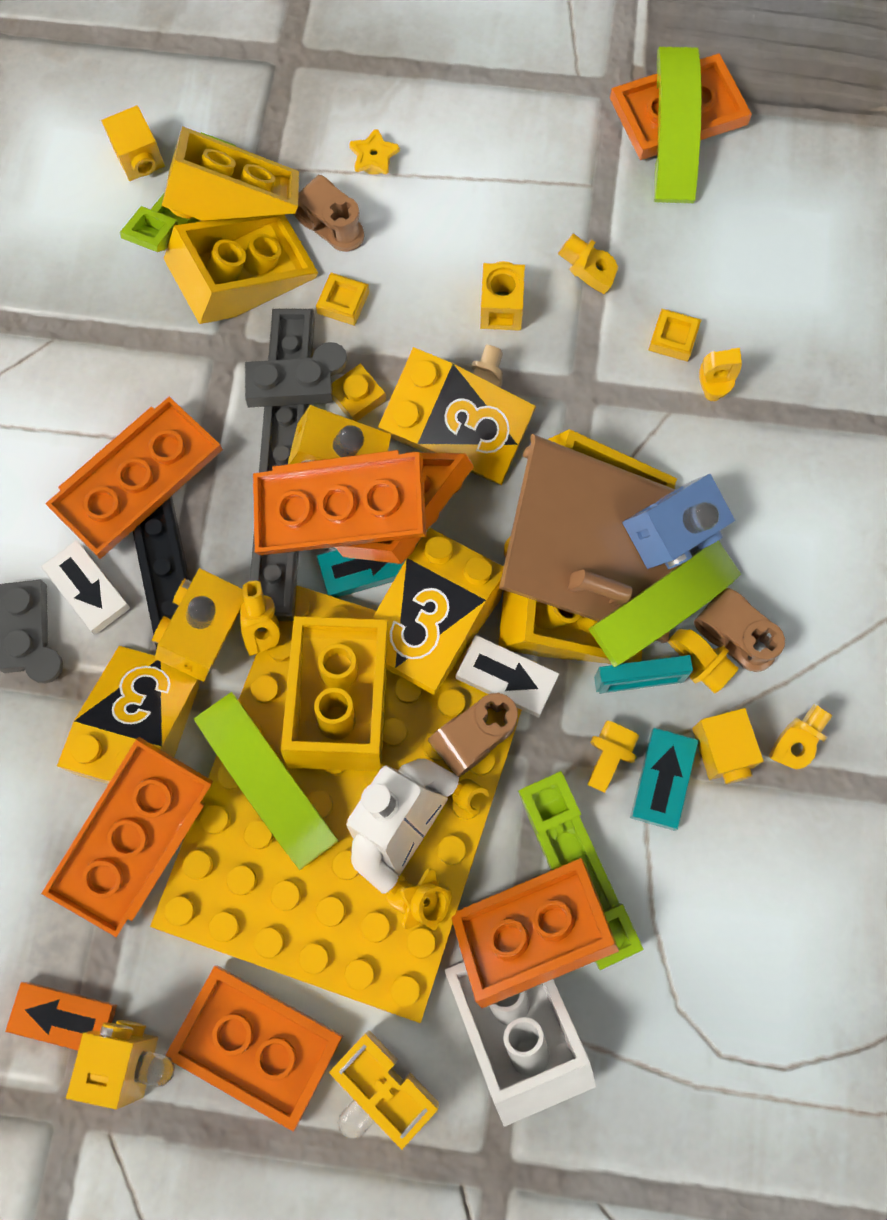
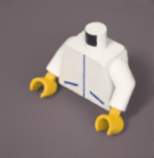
M416 759L402 765L399 770L385 765L380 769L371 785L367 786L363 791L361 800L347 820L346 826L353 837L351 863L354 869L382 894L388 892L387 901L390 907L405 913L407 905L400 894V890L402 887L412 886V884L405 881H397L398 876H400L446 804L447 797L452 794V799L457 805L470 814L477 815L480 811L470 805L472 797L479 792L489 797V792L470 779L459 781L457 775L427 759Z

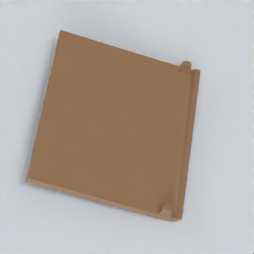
M531 434V445L526 447L523 453V457L528 460L499 589L595 621H600L676 568L667 569L664 563L647 569L622 523L644 508L656 503L675 489ZM669 632L661 636L656 641L661 643H667L669 638Z

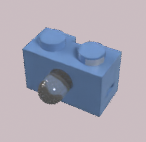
M707 474L682 485L622 523L647 569L664 563L667 569H672L692 558L689 550L697 546L698 549H703L723 538L720 530L736 520L712 475Z

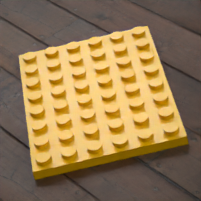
M297 585L295 616L372 619L376 610ZM278 621L280 630L279 642L275 647L256 654L238 701L339 842L299 870L245 797L219 757L216 756L208 776L214 782L202 799V802L205 803L204 807L183 840L150 927L421 1024L452 929L453 922L451 918L458 910L522 710L517 708L518 718L513 733L492 749L481 762L459 777V781L470 779L489 792V797L480 792L476 793L470 801V805L479 810L480 813L477 815L470 814L453 801L452 794L448 796L446 804L406 867L398 876L397 881H405L412 885H417L427 869H433L436 873L438 886L452 892L448 912L444 919L438 923L436 930H431L422 922L407 930L402 926L404 913L390 907L388 904V892L382 894L359 874L351 863L353 837L346 826L347 820L361 800L363 791L367 786L371 785L379 771L287 768L281 752L293 621ZM470 645L435 695L386 669L381 768L386 765L399 770L402 765L416 759H427L452 772L428 742V739L444 724L454 717L461 715L484 696L488 695L456 679V674ZM492 708L487 710L488 720L486 724L488 726L495 722L500 727L505 726L504 717L506 711L504 709L500 712H495Z

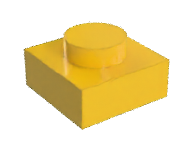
M361 363L332 383L333 400L349 419L356 422L387 401L386 393Z

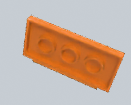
M168 397L155 409L151 406L58 487L60 491L45 504L101 559L223 449L220 443L172 398Z
M398 450L273 466V471L253 473L255 553L258 555L427 537L423 456L420 452L399 454Z
M138 737L41 894L117 937L127 920L133 921L204 807L205 803L202 802V799L214 781Z

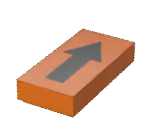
M21 982L5 1032L79 1050L84 1032L100 1031L103 1023H112L117 1004L30 982Z

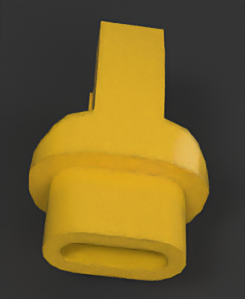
M572 233L558 252V255L572 264L569 270L575 277L578 276L587 285L605 294L611 288L618 270L616 260L608 252L594 248L593 246L596 243L594 240L591 239L586 243Z
M740 347L718 352L713 351L704 357L699 369V380L707 400L717 401L726 396L735 386L736 378L742 367Z
M249 581L243 585L244 601L240 609L242 637L250 656L275 647L280 638L279 622L275 616L274 602L271 597L263 594L259 581ZM259 628H266L267 630H266V631H258L257 629H259Z
M678 629L668 639V644L680 656L690 655L693 671L689 675L690 679L695 684L702 681L714 694L720 691L739 669L726 656L729 650L725 646L712 649L706 640L691 629Z
M813 704L803 720L796 717L787 725L774 743L768 757L793 769L806 767L815 758L819 740L825 742L827 739L821 732L833 715ZM801 743L803 746L802 752L797 755L792 754V745Z
M605 721L599 737L593 736L590 741L591 745L602 752L589 778L588 786L605 793L619 761L635 762L637 756L632 752L639 739L637 733L612 721Z

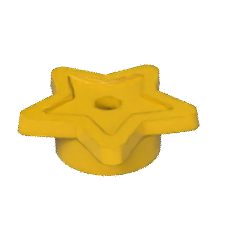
M374 129L366 140H354L349 144V148L357 156L355 172L364 171L368 174H388L390 158L400 151L398 144L384 141L378 129ZM376 151L377 154L371 155L370 152Z
M427 869L417 885L401 888L400 894L407 905L402 926L408 930L422 922L431 930H436L438 923L446 916L452 892L438 886L435 870Z

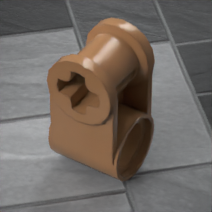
M317 175L299 192L298 208L293 215L304 227L313 230L339 251H352L362 244L365 235L363 227L358 221L360 212L358 204L354 199L336 188L323 175Z
M726 588L718 594L694 620L696 629L706 640L718 647L725 646L729 650L727 654L748 671L760 672L766 670L773 664L775 658L781 654L785 647L783 631L752 607L741 594L730 588ZM759 641L766 646L760 652L753 647Z
M490 693L464 713L444 724L428 739V742L452 773L460 777L481 762L492 749L513 733L518 718L517 707L514 701L507 695ZM492 708L495 712H500L504 709L506 711L504 717L505 726L500 727L496 722L488 726L486 724L488 720L487 710Z

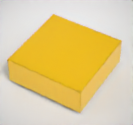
M330 272L316 304L317 314L355 326L368 297L369 285Z
M661 308L648 351L688 362L701 319Z

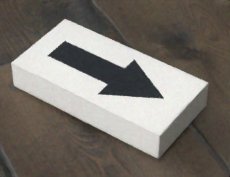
M77 540L41 566L89 630L95 635L131 608Z
M475 635L456 674V679L487 694L501 693L507 695L514 701L517 708L539 718L559 673Z

